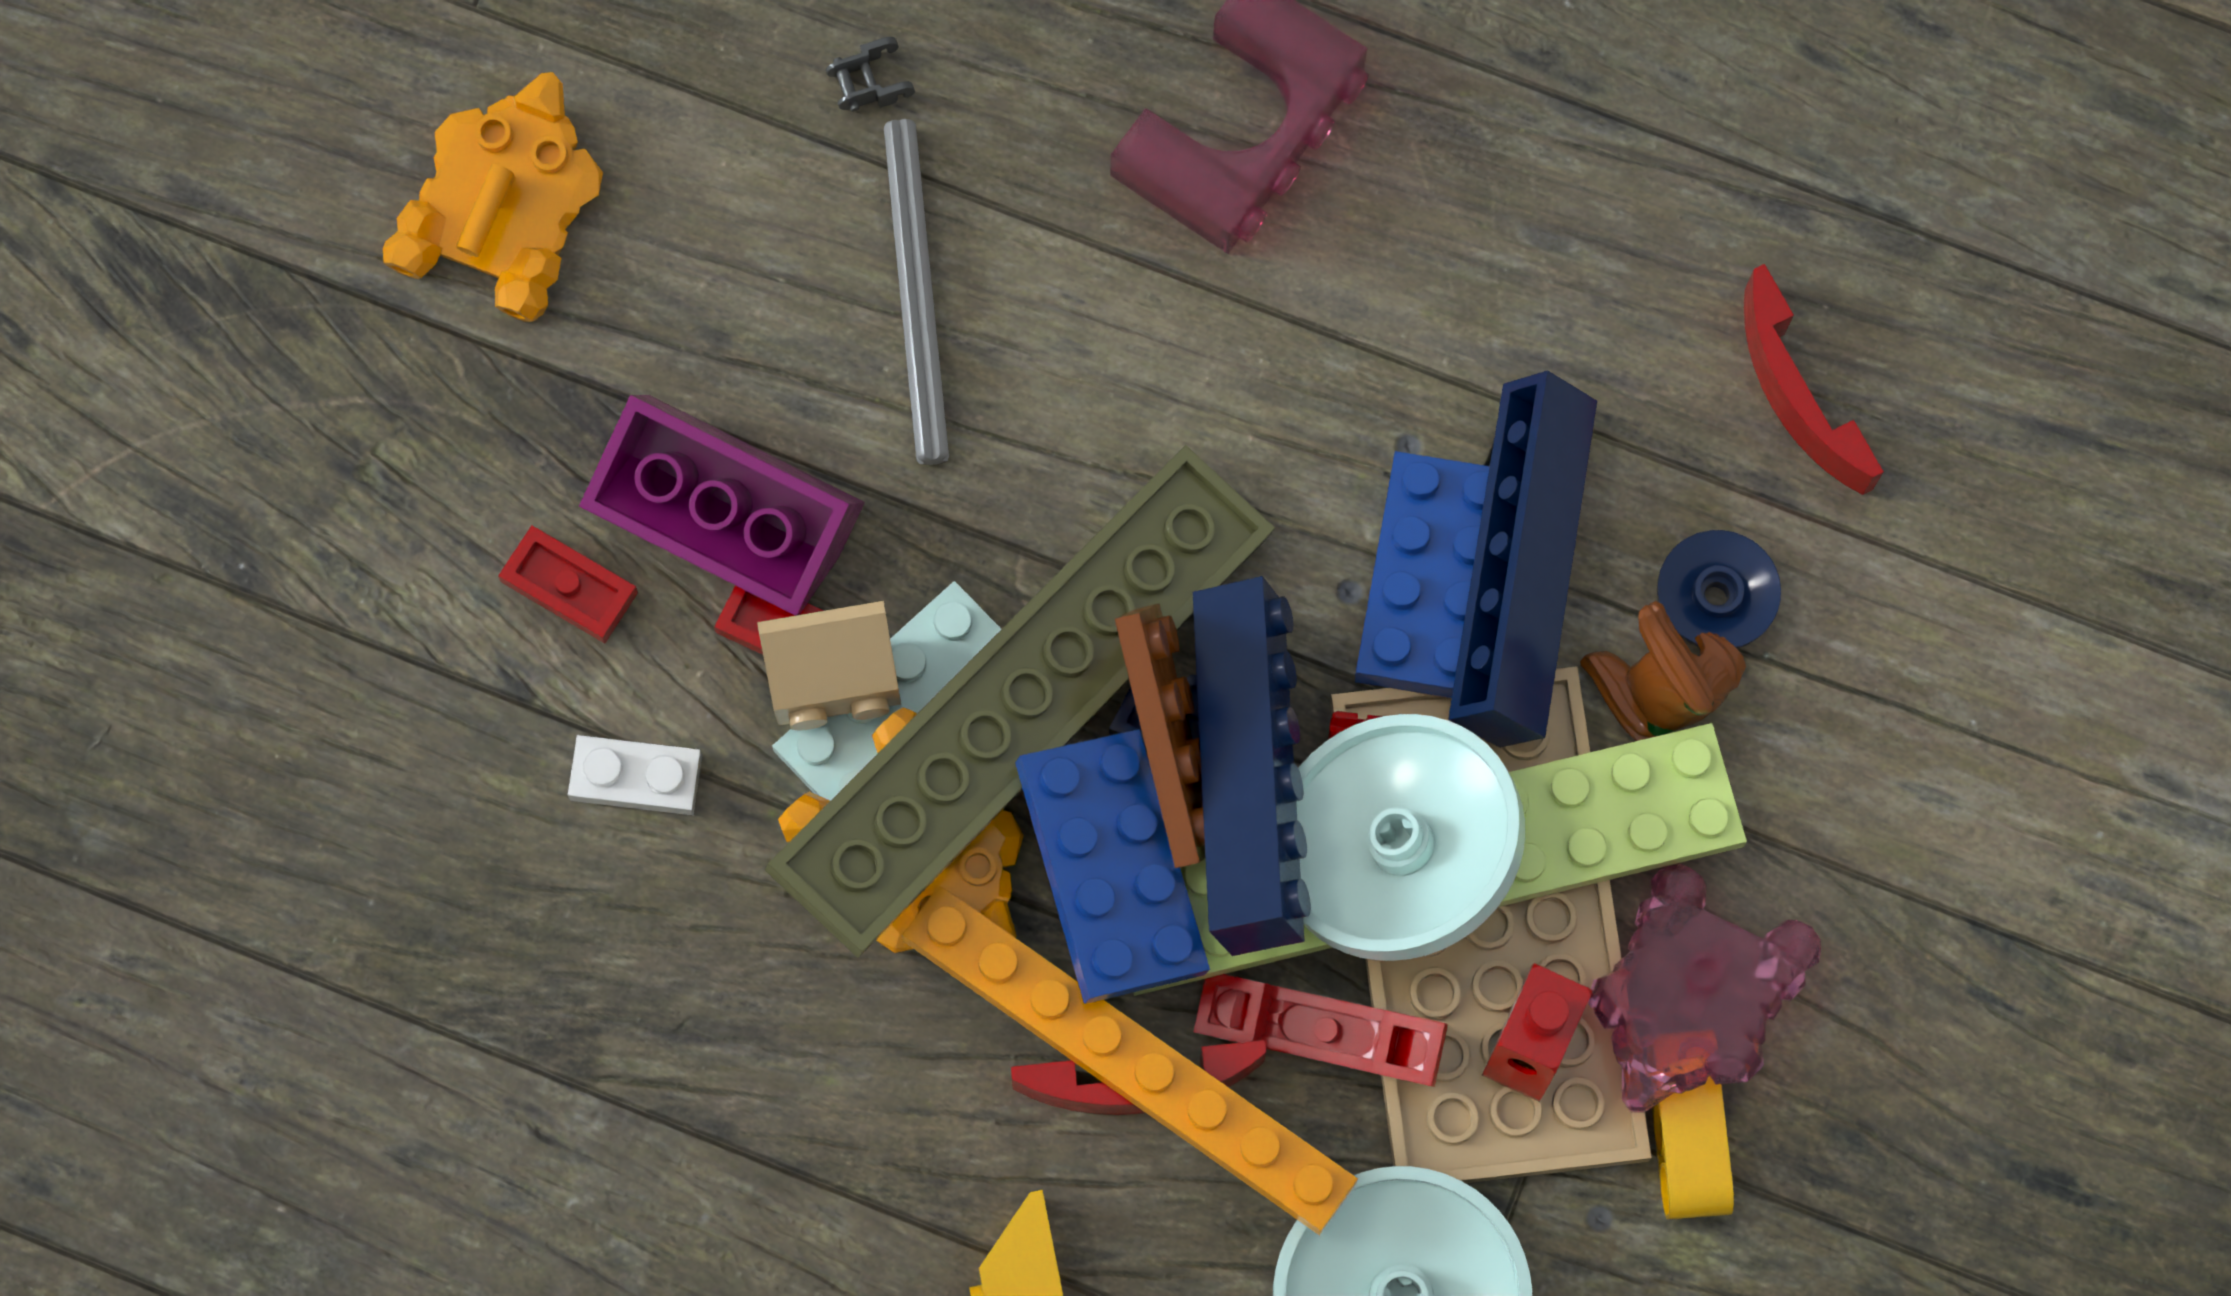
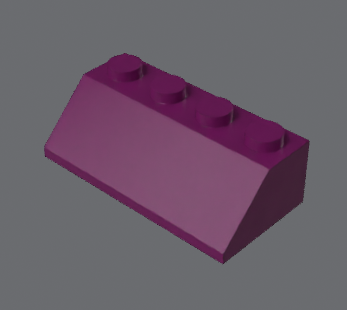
M630 395L579 507L797 616L801 614L838 560L865 502L651 395Z

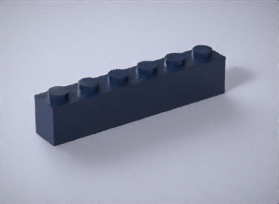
M1548 370L1503 384L1448 717L1449 721L1466 728L1499 748L1546 737L1597 408L1596 399Z
M1260 576L1193 592L1209 932L1231 956L1305 942L1303 917H1308L1311 911L1309 892L1305 882L1301 879L1300 859L1305 858L1307 855V842L1303 827L1297 820L1296 802L1303 799L1304 788L1300 771L1294 763L1293 745L1300 742L1298 719L1295 711L1290 706V689L1296 687L1297 675L1294 661L1287 651L1286 634L1293 631V616L1288 600L1284 596L1279 597L1266 579Z

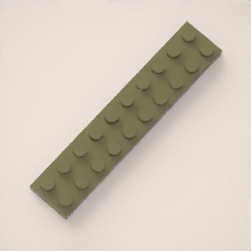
M1185 445L767 864L765 871L848 950L859 958L1023 790L1015 764L1019 756L1067 745L1129 681L1115 618L1134 609L1160 603L1162 615H1171L1178 631L1194 614L1193 592L1223 585L1275 530V527Z

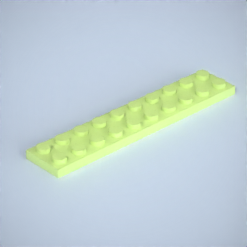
M1709 723L1509 772L1523 805L1525 843L1520 867L1514 882L1498 907L1744 847L1747 840L1713 724ZM1204 859L1200 863L1180 867L1210 970L1204 976L1133 993L1136 996L1333 947L1316 937L1304 925L1305 942L1231 956L1209 932L1206 859Z

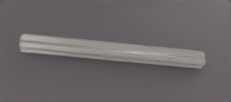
M891 120L885 123L884 136L916 460L921 465H937L948 461L949 450L917 131L913 120Z

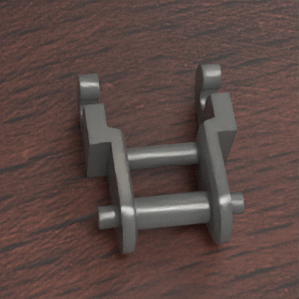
M885 37L860 45V54L844 59L841 57L835 58L833 63L826 68V73L829 77L838 78L844 95L837 103L841 110L851 109L854 112L859 110L860 106L875 101L878 102L879 108L896 103L899 94L903 93L904 97H910L915 93L912 82H899L882 88L879 84L876 85L872 74L870 61L879 59L882 55L881 51L887 49L888 53L898 50L899 45L895 37ZM862 69L868 88L855 91L849 73Z

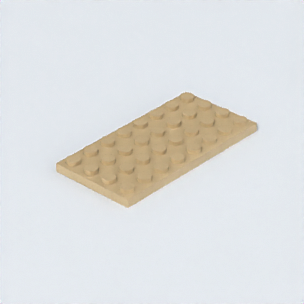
M1578 666L1556 669L1545 738L1501 748L1482 739L1498 755L1508 772L1590 753ZM1383 688L1331 694L1330 705L1332 714L1336 711L1358 713V719L1366 720L1367 715L1389 716L1398 714H1419L1448 720L1452 698ZM1610 880L1497 907L1488 919L1472 933L1457 943L1426 956L1397 961L1365 959L1372 1007L1448 1024L1435 1087L1381 1075L1393 1166H1412L1430 1169L1452 1176L1464 1183L1650 1161L1652 1156ZM1533 963L1593 990L1559 1068L1540 1102L1482 1076ZM1511 1058L1522 1067L1536 1070L1533 1066L1522 1060Z

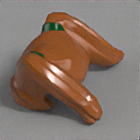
M1658 601L1645 605L1639 611V631L1650 652L1646 653L1632 667L1608 651L1589 653L1580 661L1582 668L1592 677L1617 721L1635 741L1676 732L1678 729L1701 721L1719 708L1729 692L1739 686L1746 668L1743 655L1739 650L1717 633L1708 632L1696 636L1695 640L1700 647V655L1693 654L1670 621L1663 604Z

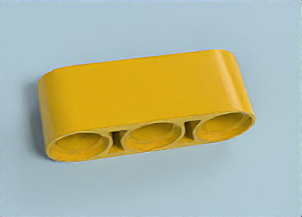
M1713 1032L1648 1036L1646 1044L1647 1070L1661 1196L1666 1219L1732 1215L1734 1206L1733 1181L1715 1036Z

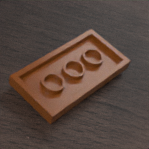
M1160 603L1134 609L1115 618V623L1174 866L1179 868L1200 863L1205 859L1200 737L1192 739L1187 714L1194 713L1193 696L1187 678L1185 676L1177 677L1172 653L1179 652L1176 626L1171 615H1162Z

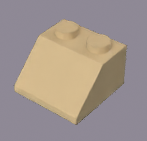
M884 601L757 622L773 709L778 726L790 724L792 730H810L826 725L828 723L827 717L852 713L853 719H873L888 714L890 712L889 706L901 705Z

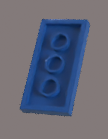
M1395 451L1356 667L1355 682L1452 698L1490 466Z
M1140 729L1020 755L1015 762L1084 1004L1204 976L1210 970L1181 869L1174 866L1156 787Z

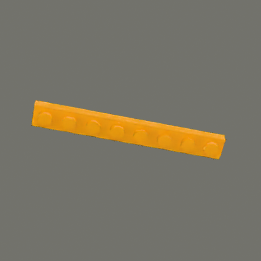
M941 885L935 890L902 934L903 942L1319 1236L1356 1185L1357 1177L1105 1000L1084 1004L1078 981Z

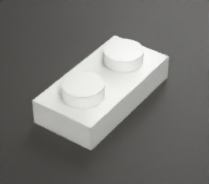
M577 735L568 797L570 801L694 816L702 762L701 750Z

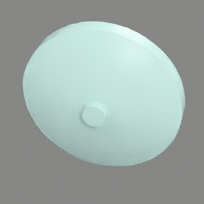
M1398 714L1378 717L1353 725L1339 732L1312 752L1299 766L1304 796L1301 801L1296 802L1297 820L1303 827L1307 842V855L1305 858L1300 859L1301 879H1303L1307 886L1311 903L1310 915L1303 917V922L1309 931L1326 944L1346 954L1371 960L1397 961L1426 956L1443 950L1472 933L1488 919L1507 895L1520 867L1524 851L1525 817L1523 805L1513 779L1498 755L1487 743L1471 731L1448 720L1427 715Z
M1412 1166L1383 1167L1354 1175L1358 1178L1356 1185L1320 1236L1297 1220L1287 1235L1279 1254L1273 1281V1296H1532L1531 1276L1525 1253L1514 1230L1502 1213L1486 1197L1461 1180L1441 1172Z

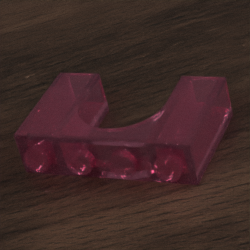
M1227 0L1214 19L1213 40L1267 75L1275 83L1283 96L1287 115L1281 126L1270 138L1257 146L1245 150H1216L1198 143L1145 108L1111 153V177L1227 254L1230 253L1239 239L1247 243L1253 238L1266 217L1267 212L1262 210L1264 205L1274 192L1280 196L1287 192L1301 169V166L1296 163L1308 146L1317 150L1322 145L1335 123V120L1330 116L1342 100L1347 104H1351L1359 95L1369 77V74L1364 71L1368 48L1294 0Z

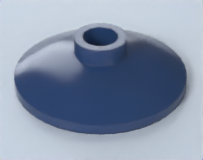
M1709 530L1689 536L1671 550L1659 572L1657 597L1658 602L1663 604L1675 629L1687 642L1698 646L1695 637L1701 633L1711 632L1724 637L1736 648H1741L1762 636L1772 624L1781 601V583L1774 562L1756 542L1735 532ZM1711 587L1721 589L1726 595V603L1722 605L1709 603L1705 597V591Z

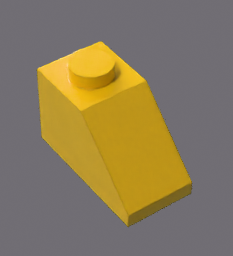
M1043 1190L1030 1192L980 1265L979 1273L982 1285L969 1287L971 1296H1063Z

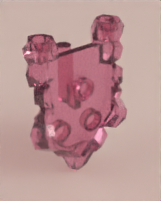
M1681 863L1667 866L1657 872L1651 880V897L1639 904L1635 925L1638 929L1633 933L1627 948L1630 951L1614 965L1612 972L1593 980L1591 986L1593 992L1588 1001L1603 1028L1615 1029L1611 1040L1617 1062L1622 1066V1100L1631 1113H1644L1673 1093L1682 1094L1685 1091L1702 1086L1706 1083L1709 1076L1715 1084L1748 1082L1764 1066L1762 1044L1766 1040L1767 1019L1774 1020L1782 1008V999L1791 1001L1806 985L1805 971L1819 963L1821 939L1811 926L1800 921L1788 919L1766 933L1764 939L1703 910L1706 904V883L1703 877L1695 870Z

